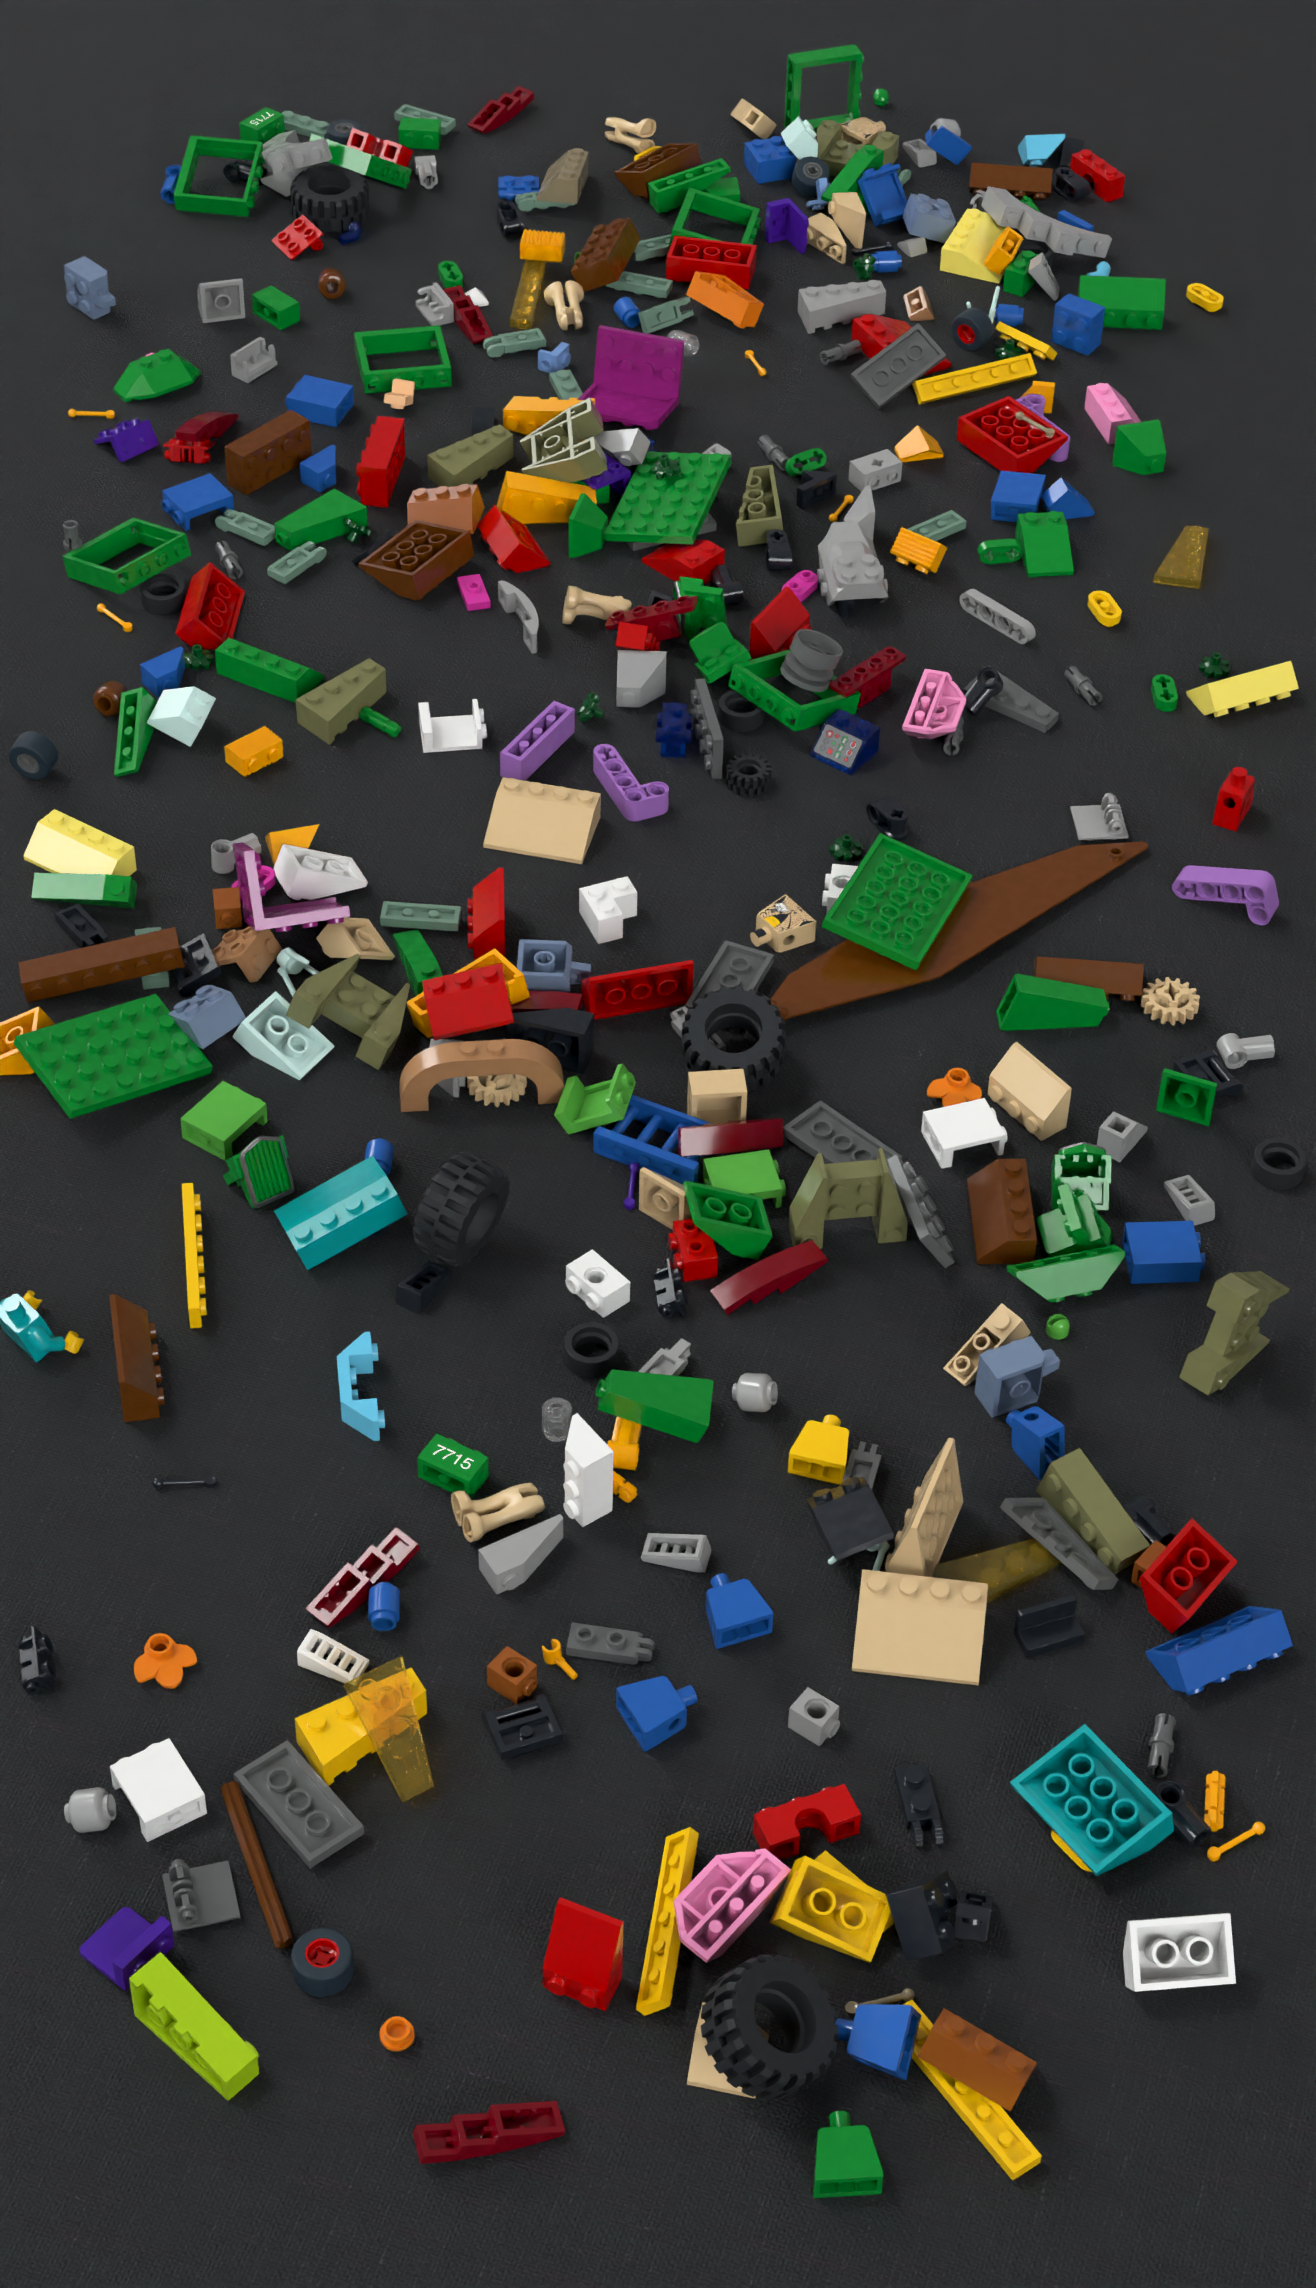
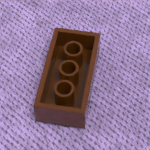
M630 217L625 219L618 218L612 221L611 224L605 226L600 224L593 229L591 236L587 239L586 245L581 250L578 259L571 269L575 281L583 287L584 292L619 280L641 239Z
M289 410L226 445L227 485L244 495H248L300 465V462L311 457L310 420L293 410Z

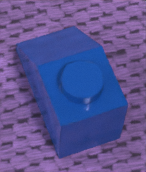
M332 444L300 462L302 483L318 492H322L336 484L337 464L335 445Z
M1062 477L1041 495L1045 502V505H1043L1044 509L1047 512H1063L1065 519L1088 517L1095 514L1090 502Z
M181 646L140 664L142 684L158 698L163 690L177 689L180 686L185 670L184 650Z

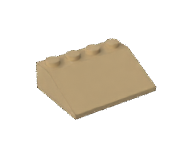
M503 777L496 792L483 848L582 864L600 819L601 793Z
M947 1439L926 1473L921 1487L918 1486L916 1488L914 1504L911 1509L906 1511L903 1530L897 1532L895 1549L892 1554L889 1553L887 1556L886 1572L933 1577L963 1504L955 1439Z
M862 1569L852 1671L978 1685L988 1583Z

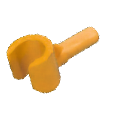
M551 1640L553 1650H548L542 1645L545 1663L557 1664L572 1680L577 1678L578 1674L562 1657L561 1645L558 1640Z

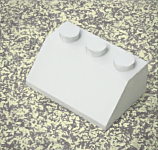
M576 1413L572 1416L565 1446V1463L563 1465L565 1470V1483L563 1484L565 1503L563 1506L566 1514L584 1527L612 1511L613 1451Z
M1230 1913L1128 1921L1123 1948L1125 1986L1137 1992L1236 1984Z

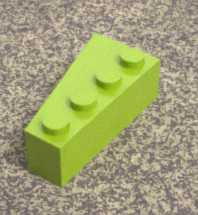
M161 1952L129 1978L135 2017L227 2101L259 2075V2054L254 2046L248 2041L244 2042Z

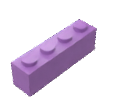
M553 701L500 752V776L526 781L574 733L575 709Z

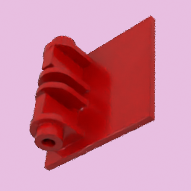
M302 215L271 241L292 261L309 246L315 251L321 250L323 242L320 237L324 234Z
M174 436V438L163 444V447H169V450H165L164 457L169 459L170 462H181L182 449V462L185 463L187 449H189V463L193 462L194 450V463L206 464V462L211 460V454L207 453V450L214 446L216 441H210L209 438L208 440L199 439L197 442L176 440V436Z

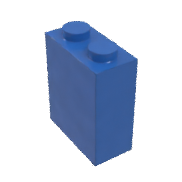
M304 375L296 383L291 393L287 394L285 406L287 411L293 410L309 419L310 422L337 427L354 405L353 385Z
M1193 1221L1125 1223L1122 1245L1123 1250H1125L1130 1284L1199 1282L1200 1271L1205 1270L1206 1262L1205 1254L1200 1253L1199 1250L1201 1237L1199 1232H1195Z

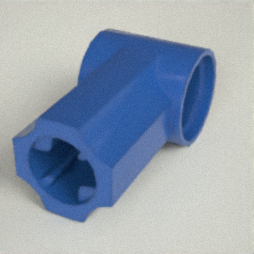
M171 165L165 170L166 179L160 196L167 204L175 203L174 192L182 167L180 165Z

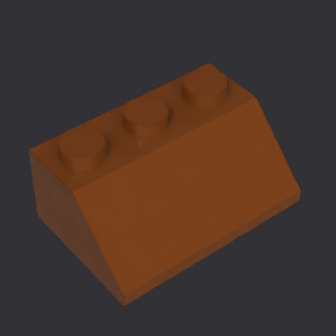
M462 484L453 487L440 486L431 489L418 488L413 490L407 503L408 525L415 520L467 530L470 531V534H474L485 508L478 484Z
M945 2008L931 2028L918 2055L920 2059L1008 2111L1012 2110L1037 2065V2062Z

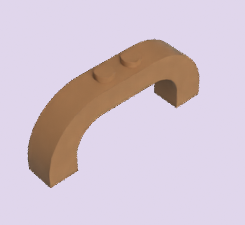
M520 1039L465 1041L435 1045L415 1055L404 1067L399 1082L401 1112L429 1111V1092L434 1085L442 1080L454 1077L518 1074L531 1079L536 1084L538 1104L559 1103L564 1089L562 1066L557 1057L547 1048L537 1043Z

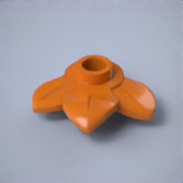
M952 1068L944 1078L933 1080L927 1089V1096L942 1099V1105L946 1107L981 1099L982 1091L979 1086L971 1082V1078L966 1070Z
M164 1633L154 1634L145 1644L144 1654L135 1661V1679L138 1683H143L155 1678L156 1682L162 1687L174 1689L182 1682L183 1667L196 1664L197 1657L194 1650L188 1645L175 1644L174 1640Z

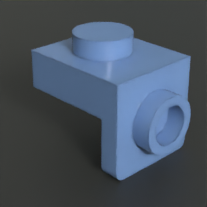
M819 178L816 181L818 200L808 201L806 203L807 208L812 207L813 211L825 209L824 206L829 204V202L821 200L822 194L830 186V183H827V178Z
M561 342L552 352L542 349L538 351V369L547 373L563 370L571 361L569 344Z

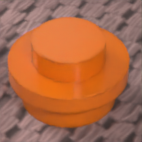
M391 2017L380 2029V2041L388 2050H405L414 2041V2028L403 2017Z

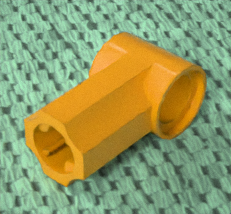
M616 1417L612 1440H609L607 1444L613 1451V1468L636 1471L641 1424Z

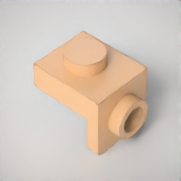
M397 378L393 379L392 392L385 394L384 403L391 404V408L404 409V406L413 404L415 382Z

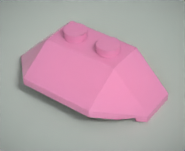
M924 670L902 726V731L906 735L933 739L956 731L967 698L958 685L952 681L949 672Z
M758 1849L755 1852L716 1855L674 1899L673 1905L680 1942L706 1963L722 1956L765 1909L790 1874L791 1869L767 1849Z

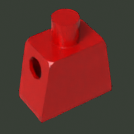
M1233 768L1220 788L1213 825L1236 832L1252 806L1255 778L1247 775L1245 768ZM1231 802H1235V807L1230 808Z

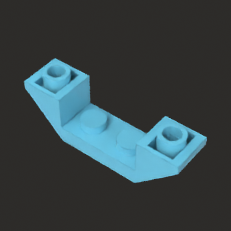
M364 1332L337 1356L342 1421L373 1441H380L379 1428H385L384 1410H378L377 1398L358 1400V1389L352 1390L351 1385H357V1374L373 1373V1361H378L377 1343H371L370 1332Z

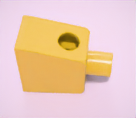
M826 1415L823 1422L807 1421L790 1449L788 1473L841 1485L846 1471L849 1430L840 1427L841 1420L837 1416Z

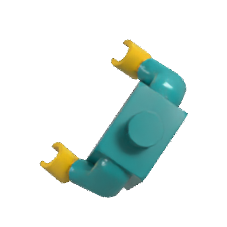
M28 1290L23 1298L16 1293L11 1297L1 1300L0 1325L3 1331L36 1363L49 1352L66 1349L71 1353H77L80 1350L84 1339L78 1338L79 1335L76 1332L69 1331L65 1340L63 1337H55L43 1318L36 1311L42 1299L34 1298V1291Z

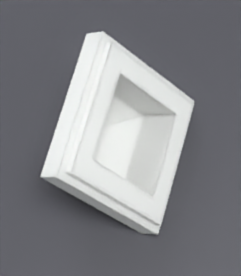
M473 288L465 293L466 296H470L474 306L482 307L489 305L487 298L481 290Z

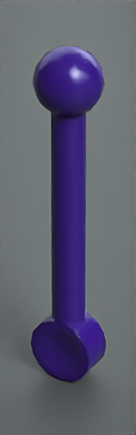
M635 1162L629 1165L631 1175L628 1196L624 1200V1207L628 1210L635 1207L633 1194L636 1173L640 1169L639 1165Z

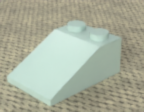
M275 991L241 1022L233 1038L252 1056L301 1080L335 1046L313 1025L308 1029L286 1016L290 1004Z

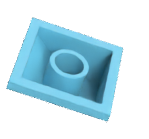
M1065 134L1026 135L1018 146V152L1023 165L1040 167L1057 150L1065 139Z

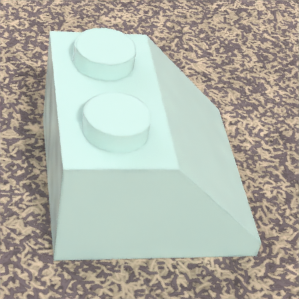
M798 116L781 132L785 144L799 160L804 157H817L818 142L815 138L817 134L813 130V126L806 119L802 121Z
M195 686L163 690L147 724L191 747L216 698Z

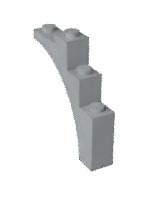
M296 130L280 133L263 144L264 151L262 155L265 163L262 166L267 168L269 172L273 171L274 176L332 159L326 138L300 143Z
M987 187L981 206L999 226L1016 228L1026 239L1045 242L1055 253L1067 255L1078 253L1101 258L1106 257L1112 241L1109 235L1091 232L1063 223L1032 209L1011 195L1006 189Z

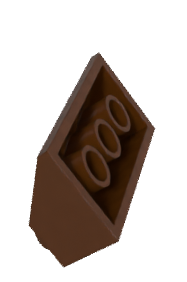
M668 143L615 171V176L634 196H643L644 199L650 198L648 183L702 165L698 144Z
M972 163L969 192L976 195L978 190L986 192L989 186L1006 189L1017 199H1023V196L1043 201L1046 198H1050L1053 169Z
M1036 957L1034 959V977L1104 989L1106 999H1108L1109 995H1119V1000L1135 1001V997L1142 996L1144 964L1053 957Z
M997 1159L967 1179L977 1264H1021L1034 1261L1037 1237L1026 1159Z
M116 1294L109 1295L124 1422L160 1418L159 1406L165 1405L163 1387H156V1383H162L160 1365L154 1366L153 1362L159 1361L157 1343L151 1344V1340L157 1339L155 1322H148L147 1310Z

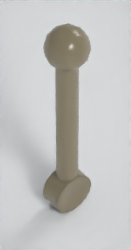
M1021 411L1017 412V420H1024L1044 431L1048 437L1054 436V429L1040 425L1024 416V413Z
M906 1988L900 1994L860 2004L885 2005L901 2000L908 2002L914 1999L915 1993L912 1989ZM854 2001L848 2002L845 2006L846 2014L850 2017H855L856 2009L860 2004Z

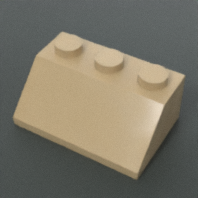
M1018 1042L1014 1043L990 1074L987 1095L1041 1141L1065 1129L1067 1126L1072 1088Z

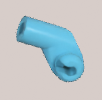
M1102 261L1097 265V271L1087 273L1088 276H1109L1111 268L1107 262Z

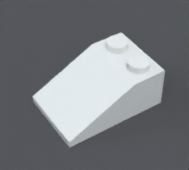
M286 844L282 845L273 868L275 876L287 895L295 900H301V898L314 900L363 888L368 884V881L351 857Z

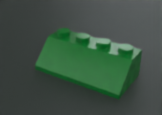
M1080 275L1078 297L1105 307L1103 327L1162 330L1165 306V279Z
M228 638L215 650L217 674L296 703L297 698L312 691L324 679V674L231 638Z

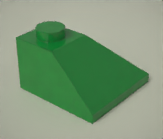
M1159 419L1117 426L1112 460L1113 466L1141 475L1164 472L1166 449Z
M583 493L580 494L569 517V558L600 550L606 540L604 533L608 527V517Z
M1164 1068L1156 1111L1209 1126L1217 1083Z

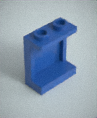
M888 163L876 171L874 168L866 170L857 181L875 227L903 219L904 209L908 201L897 175V171L901 168L899 164L892 166L891 163Z
M1001 471L991 499V520L1017 522L1018 514L1037 513L1041 495L1045 492L1046 475Z
M211 473L162 490L163 500L161 505L164 512L168 513L175 523L180 525L185 531L190 530L191 518L215 509H219L223 514L227 509L234 510L233 495Z

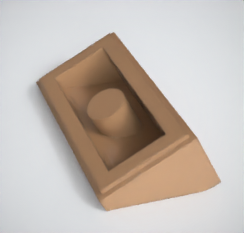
M922 286L903 296L910 321L935 319L929 298Z

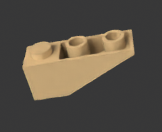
M744 99L740 100L730 114L761 139H767L777 126L765 114Z
M823 213L808 218V243L839 263L845 264L846 243L835 221Z
M1001 1303L943 1369L961 1384L967 1386L977 1377L979 1354L989 1349L1004 1346L1014 1340L1026 1338L1031 1332L1023 1319Z

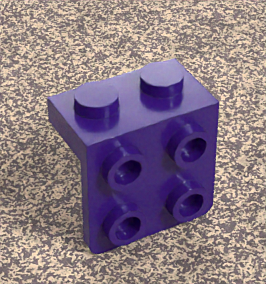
M790 198L768 202L766 205L765 222L766 242L772 243L787 239L800 254L805 253L808 244V217L804 215Z
M139 418L122 421L116 424V428L105 429L98 433L99 437L93 439L95 444L111 441L119 462H124L159 445L149 419L140 421Z
M604 452L607 470L598 476H592L581 481L594 490L609 485L611 489L623 496L631 480V471Z
M123 1907L80 1946V1955L124 1991H127L130 1988L129 1978L157 1954L161 1952L165 1955L175 1946L172 1924L161 1916L151 1925L131 1908Z

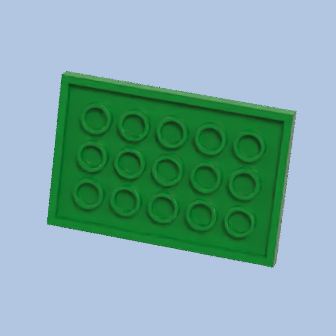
M646 452L643 463L637 466L604 533L606 541L694 544L730 467V455L720 453L699 454L696 452ZM667 454L672 461H679L681 471L677 475L673 474L672 477L666 478L664 476L663 479H657L656 474H652L651 467L655 466L658 460L660 461V455Z
M880 833L829 910L821 927L917 971L969 886L973 875Z
M157 994L15 1036L14 1040L16 1048L70 1119L211 1074L213 1067L201 1050L175 1023L174 1018L168 1015L170 1011Z

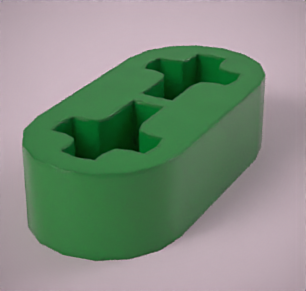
M452 261L439 263L438 275L444 287L450 288L459 285L463 287V275L457 264Z
M812 448L796 454L787 460L785 464L786 471L792 477L802 476V471L804 470L815 471L826 463V454L820 448ZM817 457L818 461L810 462L809 459ZM802 462L803 466L794 468L793 464Z
M1016 539L984 541L977 549L979 558L984 564L1016 562L1023 554L1021 545Z
M1164 674L1154 676L1151 693L1155 707L1163 712L1175 710L1178 694L1173 678Z

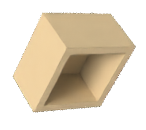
M743 1069L688 1072L687 1115L709 1123H728V1121L746 1120L747 1087Z

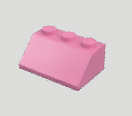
M1108 383L1087 386L1084 409L1108 445L1115 444L1117 426L1141 422L1127 400Z

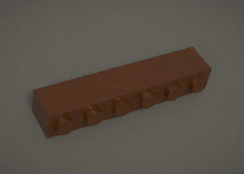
M176 927L18 962L21 984L27 1003L185 967Z

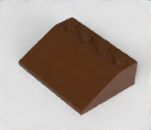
M415 520L359 563V568L397 595L410 598L411 600H420L475 556L470 531Z

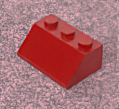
M496 505L477 524L482 533L480 535L481 538L490 545L489 550L498 557V564L505 570L510 568L516 573L547 567L551 563L526 525Z
M786 586L751 622V659L749 660L790 650V645L798 630H811V625H809L810 614L790 587Z
M504 868L496 869L473 887V898L468 899V914H473V916H468V931H473V933H468V949H473L474 959L480 958L494 948L505 957Z
M502 963L422 981L434 1041L514 1023L509 986Z
M1192 1518L1139 1577L1149 1613L1171 1634L1189 1620L1238 1562Z

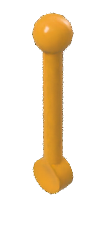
M751 350L745 351V357L750 358L758 369V374L765 376L766 369L762 368L756 361L754 352Z
M69 409L68 415L70 417H75L76 415L106 416V418L112 419L115 417V412L113 410L92 412Z
M846 495L844 502L837 511L829 515L830 522H836L837 516L847 504L853 503L854 497L852 495Z
M100 603L97 605L98 612H104L123 626L125 632L132 631V624L130 622H124L107 610L104 604Z
M1255 1822L1252 1829L1224 1845L1210 1847L1207 1852L1208 1859L1218 1861L1223 1852L1255 1834H1263L1265 1832V1825L1262 1822Z

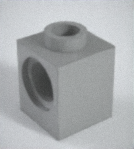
M807 1687L789 1708L788 1728L820 1746L827 1737L832 1738L840 1727V1721L838 1720L840 1706Z

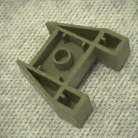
M823 120L817 129V158L823 160L828 165L831 176L837 177L853 155L865 145L851 144L841 140L842 124L834 120ZM880 132L872 145L884 150L883 165L888 163L893 165L898 158L899 135L892 134L891 132Z
M591 398L569 407L520 440L521 446L533 463L522 468L523 474L571 483L588 479L592 476H598L607 470L606 456L594 437L604 431L603 420Z
M357 953L307 978L294 993L286 1016L309 1029L322 1014L361 1037L362 1042L355 1057L379 1070L390 1057L399 1037L410 984L406 983L396 996L388 993L354 972L361 957Z
M878 1148V1158L876 1160L824 1164L822 1153H817L790 1205L789 1231L793 1246L813 1240L821 1249L823 1245L824 1220L872 1216L878 1243L906 1241L908 1219L901 1194L883 1148Z
M1262 1271L1233 1272L1217 1280L1206 1305L1216 1311L1207 1337L1202 1346L1188 1354L1179 1378L1206 1395H1210L1218 1389L1222 1390L1229 1380L1269 1343L1270 1339L1258 1333L1260 1329L1258 1326L1259 1320L1266 1313L1269 1304L1287 1294L1290 1288Z

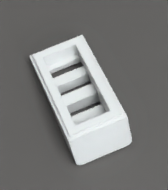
M310 1629L297 1650L298 1666L353 1687L356 1686L369 1665V1659L313 1629ZM328 1654L327 1659H323L324 1655ZM337 1659H341L338 1666L334 1665ZM349 1663L354 1664L349 1673L345 1671Z

